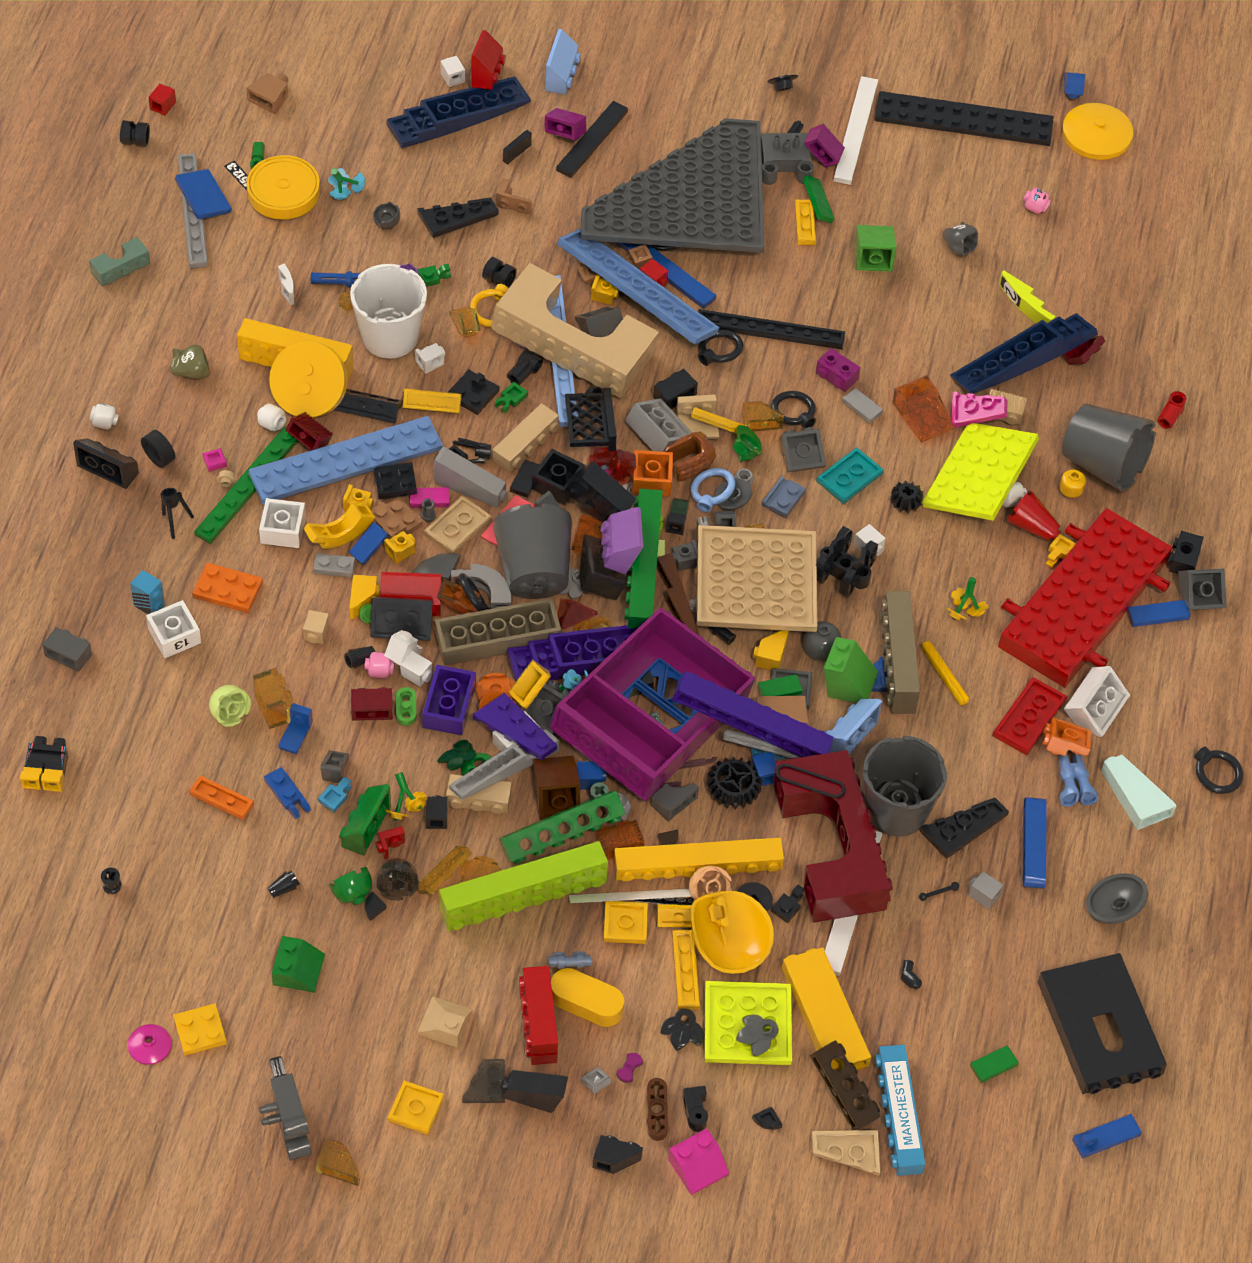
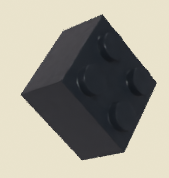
M551 449L532 475V489L543 495L549 491L557 502L566 505L571 497L564 489L574 474L584 468L585 464Z

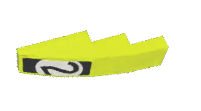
M1006 271L1001 273L999 285L1008 298L1034 323H1038L1041 320L1049 323L1055 319L1056 316L1043 309L1045 302L1033 296L1034 289Z

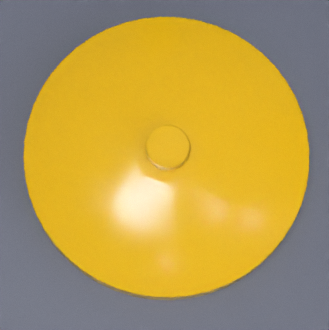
M1086 103L1068 112L1063 122L1062 135L1066 144L1079 155L1090 159L1107 160L1118 157L1127 151L1133 138V126L1129 118L1115 107L1102 103Z

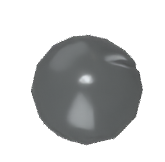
M389 201L386 204L377 206L373 212L375 224L384 229L396 226L400 220L398 205H394Z

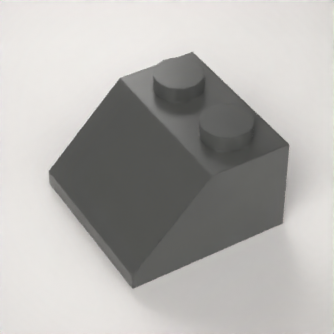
M607 306L577 315L575 320L581 331L593 337H603L612 334L623 320L620 308Z
M1224 568L1178 571L1179 591L1188 610L1227 608Z

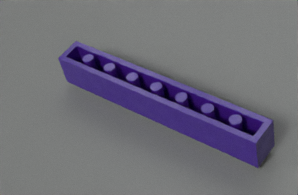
M687 671L683 673L678 680L672 698L675 702L799 757L830 752L833 736L828 735L824 731L817 730L804 722L790 718L786 714L772 710L768 706L754 702L750 698L736 694L730 689L718 686L712 681L700 678L694 673Z

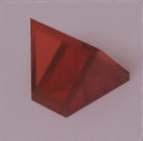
M560 599L557 617L561 629L568 628L598 615L596 610L574 600Z

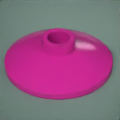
M154 1024L143 1025L137 1028L128 1040L130 1056L138 1063L145 1065L161 1062L168 1056L172 1047L171 1037L167 1030ZM148 1039H152V1040H153L151 1043H146V1042H145V1041L148 1040Z

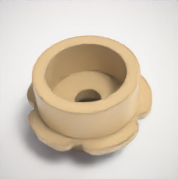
M228 470L219 472V477L216 480L220 482L222 487H230L235 484L233 472Z

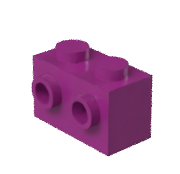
M555 108L545 115V132L576 140L586 133V116Z
M824 124L811 128L804 142L805 146L825 168L839 163L845 149Z
M830 348L817 361L816 373L821 378L832 383L836 388L846 392L859 380L861 367Z

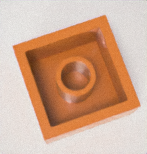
M634 450L632 470L633 495H639L640 488L663 490L662 496L670 497L673 452Z

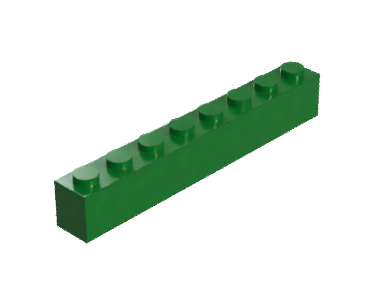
M639 488V496H635L634 508H641L643 548L629 568V571H632V575H628L627 587H631V592L627 591L626 603H629L630 606L625 608L624 620H628V628L638 629L653 615L663 490Z

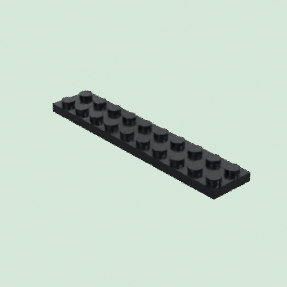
M879 91L875 121L1044 146H1050L1054 119L1052 115Z

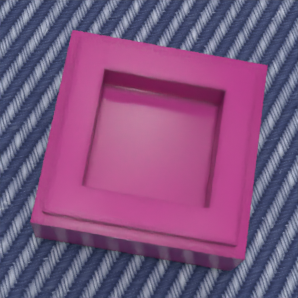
M221 448L202 453L208 472L227 467V462Z

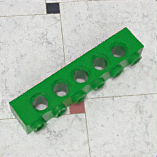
M612 790L499 838L507 861H514L517 864L525 861V856L533 853L536 856L544 853L545 848L552 845L555 848L563 845L564 840L567 838L577 839L583 836V832L586 830L596 831L602 828V824L607 821L610 824L621 820V816L626 813L617 791ZM603 806L605 808V815L599 818L596 811L598 807ZM584 814L587 820L584 825L580 826L577 819L579 815ZM562 822H565L568 827L564 834H561L558 830V826ZM543 830H546L549 835L545 842H542L539 838V834ZM524 838H527L530 843L526 850L520 847V842Z

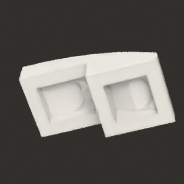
M282 264L278 266L281 292L288 303L293 305V280L287 266Z

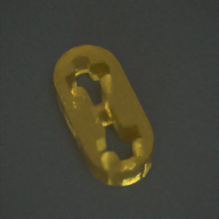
M604 616L582 620L576 623L575 631H581L580 629L602 628L600 625L608 628L612 627V623L609 618Z

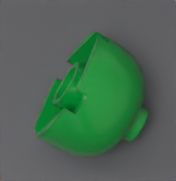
M367 867L360 868L361 873L356 874L354 870L334 880L335 884H329L336 899L345 904L354 903V906L366 901L365 896L371 892L373 884Z

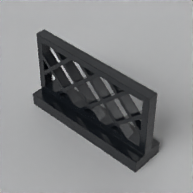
M603 388V393L565 394L570 447L608 446V451H616L617 435L611 388ZM571 400H577V401H579V403H577V404L575 405L574 403H572V402H570V401H571ZM599 400V402H597L596 404H593L590 401ZM583 405H586L589 407V409L584 410L581 407ZM577 411L580 415L576 417L572 413ZM593 411H596V412H598V413H600V414L597 415V416H595V415H593V414H591V413H592ZM585 417H587V418H589V419H591V420L587 423V422L583 421L582 419H584ZM578 423L582 427L577 429L574 425ZM598 423L599 425H601V427L597 429L592 425ZM588 429L592 431V433L588 435L584 433V431ZM578 435L584 438L582 440H574ZM598 435L604 439L596 440L594 437Z

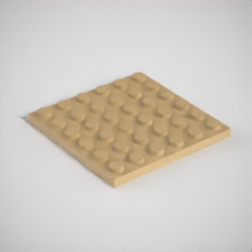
M698 525L697 626L817 632L816 531Z

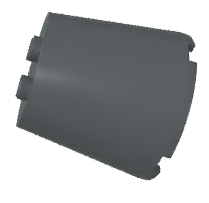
M1084 404L1077 410L1069 423L1063 440L1062 453L1064 457L1112 487L1125 492L1134 485V477L1137 473L1141 474L1147 464L1155 441L1156 432L1153 431V428L1156 424L1153 420Z
M530 504L510 508L499 514L494 520L493 530L509 591L515 596L526 599L547 598L564 591L569 581L572 531L570 513L556 505L542 504V507H530Z
M903 736V738H886L870 749L863 767L866 808L870 810V822L879 831L897 837L911 835L925 824L947 781L944 759L936 748L922 739Z

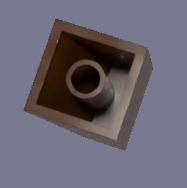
M574 756L544 758L543 760L533 759L539 820L581 804L580 781Z

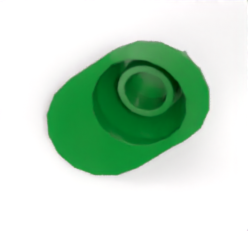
M744 425L737 426V437L734 441L733 449L737 453L739 461H750L757 455H762L761 442L758 436Z

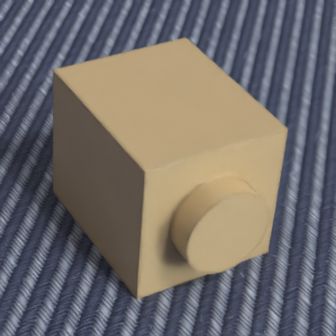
M309 610L303 627L304 641L313 644L324 643L329 628V614Z

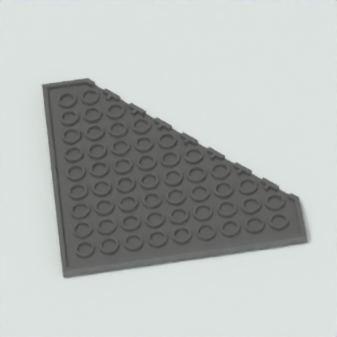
M725 118L716 127L712 126L704 131L702 136L691 139L681 149L677 148L669 153L667 158L662 161L658 160L650 165L648 170L637 173L631 177L629 182H623L615 187L613 192L608 195H602L595 200L594 204L583 207L581 211V240L764 253L760 121Z

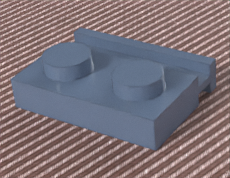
M782 476L762 501V506L768 507L770 511L786 519L805 494L806 488L791 480L788 481Z

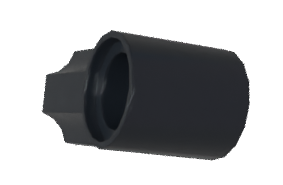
M528 350L523 351L518 359V363L507 373V378L511 383L515 382L520 385L531 373L535 374L539 371L543 364V359Z

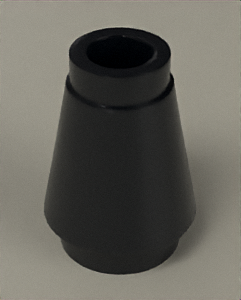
M372 646L349 649L344 654L347 666L349 668H358L364 664L365 658H369L370 654L375 652V649Z
M292 870L289 872L285 871L267 889L272 897L275 898L296 890L300 883Z

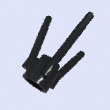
M458 438V441H453V444L475 448V456L478 459L468 461L472 463H485V459L490 460L491 444L479 443L464 438Z
M166 488L160 493L162 515H166L167 507L171 538L175 539L171 508H175L180 501L190 518H194V515L183 499L181 492H177L175 488Z

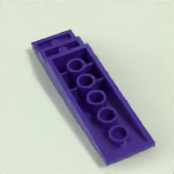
M628 625L549 634L548 639L528 641L527 646L508 648L506 653L515 682L532 659L549 670L550 680L563 679V675L570 669L582 676L585 675L584 671L590 674L637 629L628 628Z

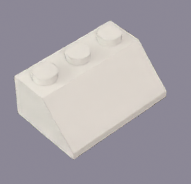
M1111 666L1092 667L1064 710L1074 724L1089 729L1092 734L1102 737L1130 694Z

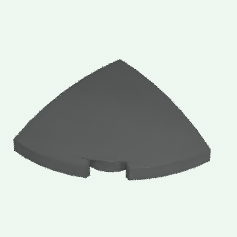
M437 554L422 561L413 573L441 574L442 581L449 583L451 570H456L461 554Z

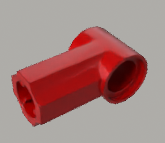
M1175 391L1170 394L1169 401L1157 419L1160 427L1165 429L1172 428L1179 415L1183 413L1187 399L1183 392Z

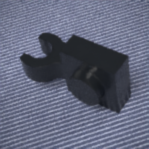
M797 885L790 896L783 894L771 908V912L786 923H789L801 908L798 902L804 896L803 891L805 889Z

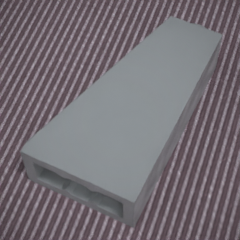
M442 447L434 460L435 484L449 487L452 491L497 508L501 501L504 502L506 500L508 491H506L505 481L448 448Z

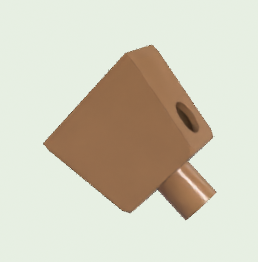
M269 73L263 75L247 87L248 101L276 114L288 97V77L285 74H280L278 77Z

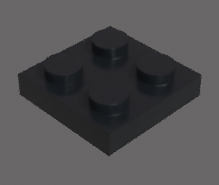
M413 462L374 468L379 499L417 494Z

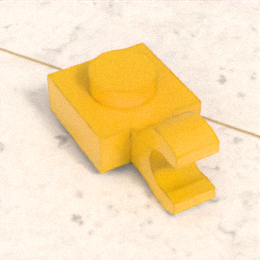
M1059 534L1049 546L1048 551L1051 553L1047 557L1049 560L1046 562V565L1053 568L1058 559H1064L1076 543Z

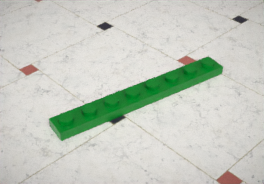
M286 427L282 428L195 529L194 534L196 537L211 544L256 492L248 474L249 469L284 459L299 442L286 432Z

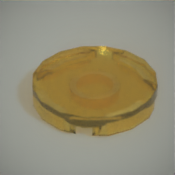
M477 856L464 863L461 868L460 881L462 883L501 871V868L495 860L485 856Z

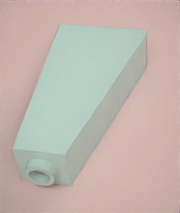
M1123 755L1112 756L1104 761L1101 773L1137 830L1173 816L1176 804Z

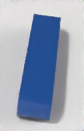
M1025 797L1023 806V887L1044 889L1046 884V799Z

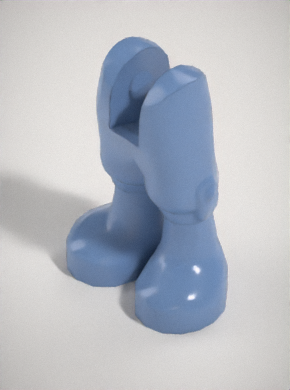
M1073 753V763H1069L1068 754L1066 756L1059 755L1060 776L1065 783V789L1060 794L1061 805L1066 807L1072 806L1077 803L1079 796L1083 805L1096 803L1098 801V793L1089 783V772L1081 755ZM1074 779L1079 782L1080 794Z

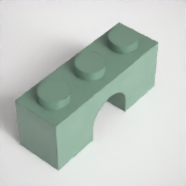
M138 237L121 245L123 257L120 259H111L106 253H103L89 260L91 273L102 287L150 264L149 251Z

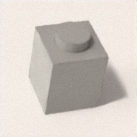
M982 872L979 877L975 876L969 883L970 891L968 896L987 909H990L1001 896L1004 885L985 872Z

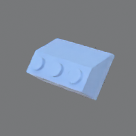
M558 29L546 64L545 91L566 95L568 88L572 87V75L575 76L576 63L579 64L581 53H578V44L562 29Z
M860 699L856 705L852 704L845 717H840L837 720L833 730L826 732L834 737L829 753L848 750L850 754L878 724L882 700Z

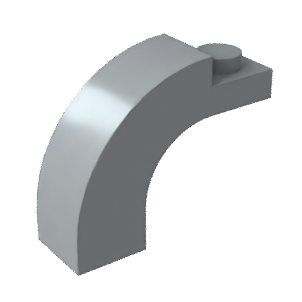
M471 564V570H451V588H462L458 576L460 573H465L477 589L484 591L489 596L492 609L511 605V592L509 591L508 583L496 570L480 564Z

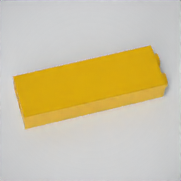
M812 948L805 953L799 955L792 954L783 959V974L787 983L791 984L792 995L816 1050L836 1040L837 1043L843 1045L846 1050L845 1056L849 1063L852 1062L857 1070L869 1067L871 1055L824 948ZM832 1060V1069L835 1071H839V1063L835 1060Z

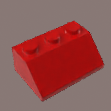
M482 30L471 55V87L493 89L494 84L498 82L499 74L502 72V65H505L506 55H503V47L486 30Z
M381 572V597L433 600L432 617L441 616V574Z

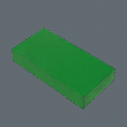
M797 674L758 682L761 696L802 695L803 691Z
M1007 1045L971 1062L970 1067L980 1083H983L1017 1067L1019 1062Z

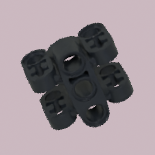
M843 526L836 538L831 542L830 547L821 549L816 563L817 581L822 584L829 575L841 580L839 593L849 597L855 587L865 589L869 586L871 579L870 568L875 562L878 544L870 540L865 547H862L859 559L848 554L853 532L851 529Z

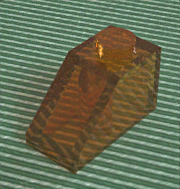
M446 579L442 580L437 598L449 610L461 615L475 611V607L468 599L461 585ZM473 591L479 599L480 593Z

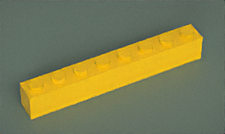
M781 838L615 848L614 851L616 881L622 880L626 882L633 879L651 880L663 877L666 879L679 876L692 877L694 872L704 866L720 867L729 875L739 872H775L782 870L784 862Z

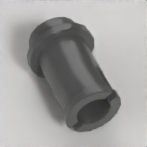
M427 498L422 501L423 510L421 511V518L426 522H431L435 519L436 512L434 510V501Z

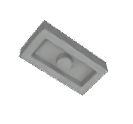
M316 553L313 574L352 578L355 557Z

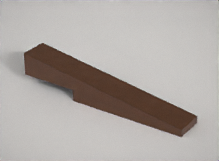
M672 553L657 557V571L667 588L665 601L671 613L677 620L686 624L689 629L699 635Z

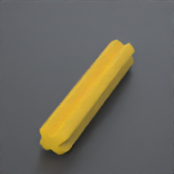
M696 407L691 412V418L737 434V426L744 425Z

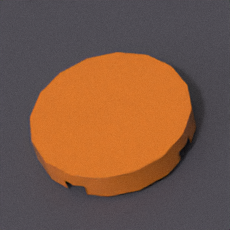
M502 673L486 674L476 685L477 700L480 703L485 694L492 691H501L514 701L509 691L515 683L511 678L509 679Z

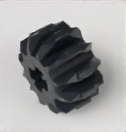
M906 480L903 484L898 482L896 487H893L890 498L894 508H900V512L906 510L908 514L911 510L916 512L923 502L924 494L921 491L920 485L914 486V481L911 484L907 483Z

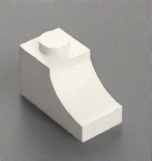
M401 630L391 636L384 656L400 665L411 651L420 655L423 648L417 645L418 640L412 637L409 632Z

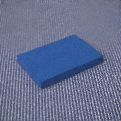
M209 169L176 175L175 181L197 219L231 213L232 208Z

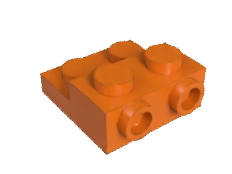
M1054 717L1050 724H1046L1042 743L1046 745V750L1055 755L1066 756L1067 751L1071 750L1077 755L1088 756L1091 750V730Z

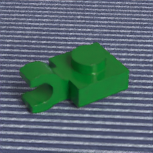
M443 264L438 269H436L435 265L418 269L419 276L424 281L426 287L440 284V279L451 277L449 264Z

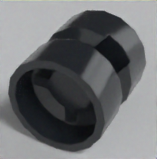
M122 121L120 128V142L122 144H132L135 142L139 146L148 145L150 136L149 123L138 122L135 124L134 121Z
M491 257L483 268L482 277L491 283L495 282L496 285L503 284L509 288L516 277L517 269L509 264H504L503 261L496 257Z

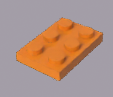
M207 562L192 595L196 599L249 613L263 584V578Z

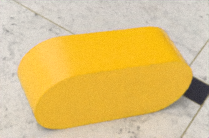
M571 968L561 969L553 975L551 979L553 1003L558 1008L602 1027L614 1026L622 1019L624 997L616 987Z

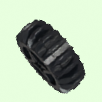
M734 756L731 760L725 757L723 762L718 760L716 766L712 765L711 771L707 776V787L713 801L718 800L719 806L725 803L726 808L732 805L736 810L738 805L744 809L746 803L751 805L753 800H757L758 794H760L762 789V778L757 777L758 773L755 771V765L750 766V760L743 762L742 757L739 760H735ZM727 774V777L723 778V780L718 781L722 776ZM750 784L749 788L742 791V789L745 788L746 785Z

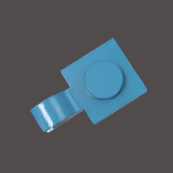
M344 777L336 787L330 784L318 797V802L335 813L348 799L346 793L352 788L350 785L351 780Z

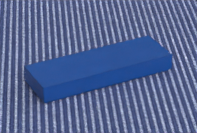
M1184 600L1128 607L1127 610L1132 627L1190 619V613Z

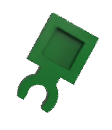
M513 382L501 392V398L495 401V407L498 408L500 405H504L502 412L506 413L509 411L510 405L516 407L526 399L528 391Z

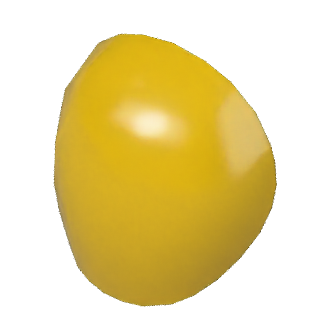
M718 891L702 895L692 903L691 926L694 943L699 954L711 967L724 973H744L759 966L770 954L774 940L772 921L763 906L751 896L738 891Z

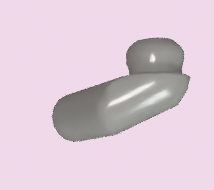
M618 793L626 814L622 815L621 820L617 822L624 824L632 807L627 797L622 793Z

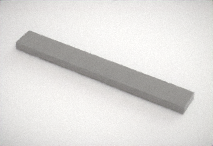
M196 153L178 155L180 174L198 171ZM182 193L189 267H208L203 219H197Z

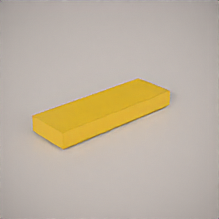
M795 200L797 245H816L814 208L811 200Z

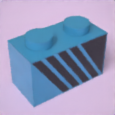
M142 570L130 583L133 605L144 613L150 614L164 608L165 601L162 581Z

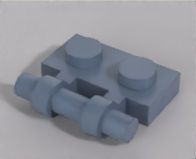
M586 951L573 952L574 955H565V952H553L552 956H547L548 966L557 967L558 969L591 966L592 957L590 954H586Z

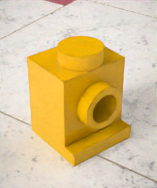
M596 275L591 288V300L612 305L614 299H618L620 291L610 282L600 278V275Z
M349 484L343 497V511H347L352 503L367 504L369 509H372L374 499L371 492L353 488V485Z
M402 531L391 539L387 538L384 540V550L398 564L415 553L416 541L412 534L409 533L407 535Z

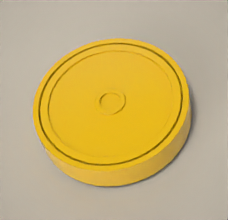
M280 155L264 159L251 169L247 177V195L251 206L257 212L269 218L285 220L300 217L313 209L320 197V180L316 169L307 161L295 156Z
M301 341L289 345L278 354L272 364L269 381L274 399L286 412L294 416L306 412L312 418H318L330 413L341 403L347 390L348 376L343 360L333 349L318 342Z

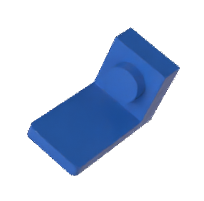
M292 703L290 707L291 720L278 747L281 750L297 754L313 723L312 709Z

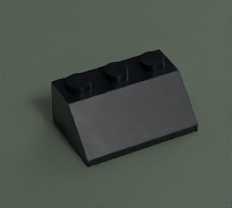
M88 438L73 442L77 466L124 489H127L139 474L138 463L132 457L122 455L117 450L107 448L100 442Z

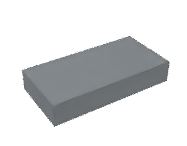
M857 388L843 397L842 402L869 424L883 414V409Z

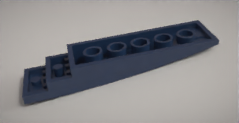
M514 76L498 80L494 84L493 89L471 87L420 100V106L404 109L403 115L387 119L386 124L401 148L482 123L531 102V99Z
M1077 313L1065 320L1060 316L1049 323L1041 320L952 373L950 376L968 393L973 394L1037 368L1098 335V332L1094 326Z

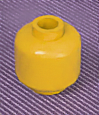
M1067 470L1061 477L1059 485L1061 493L1069 498L1079 497L1084 491L1086 477L1078 470Z

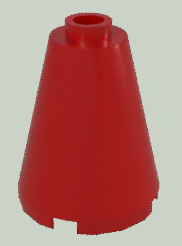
M1031 490L1025 494L1013 509V513L1009 514L1006 519L1009 523L1047 541L1050 539L1055 540L1061 533L1059 523Z

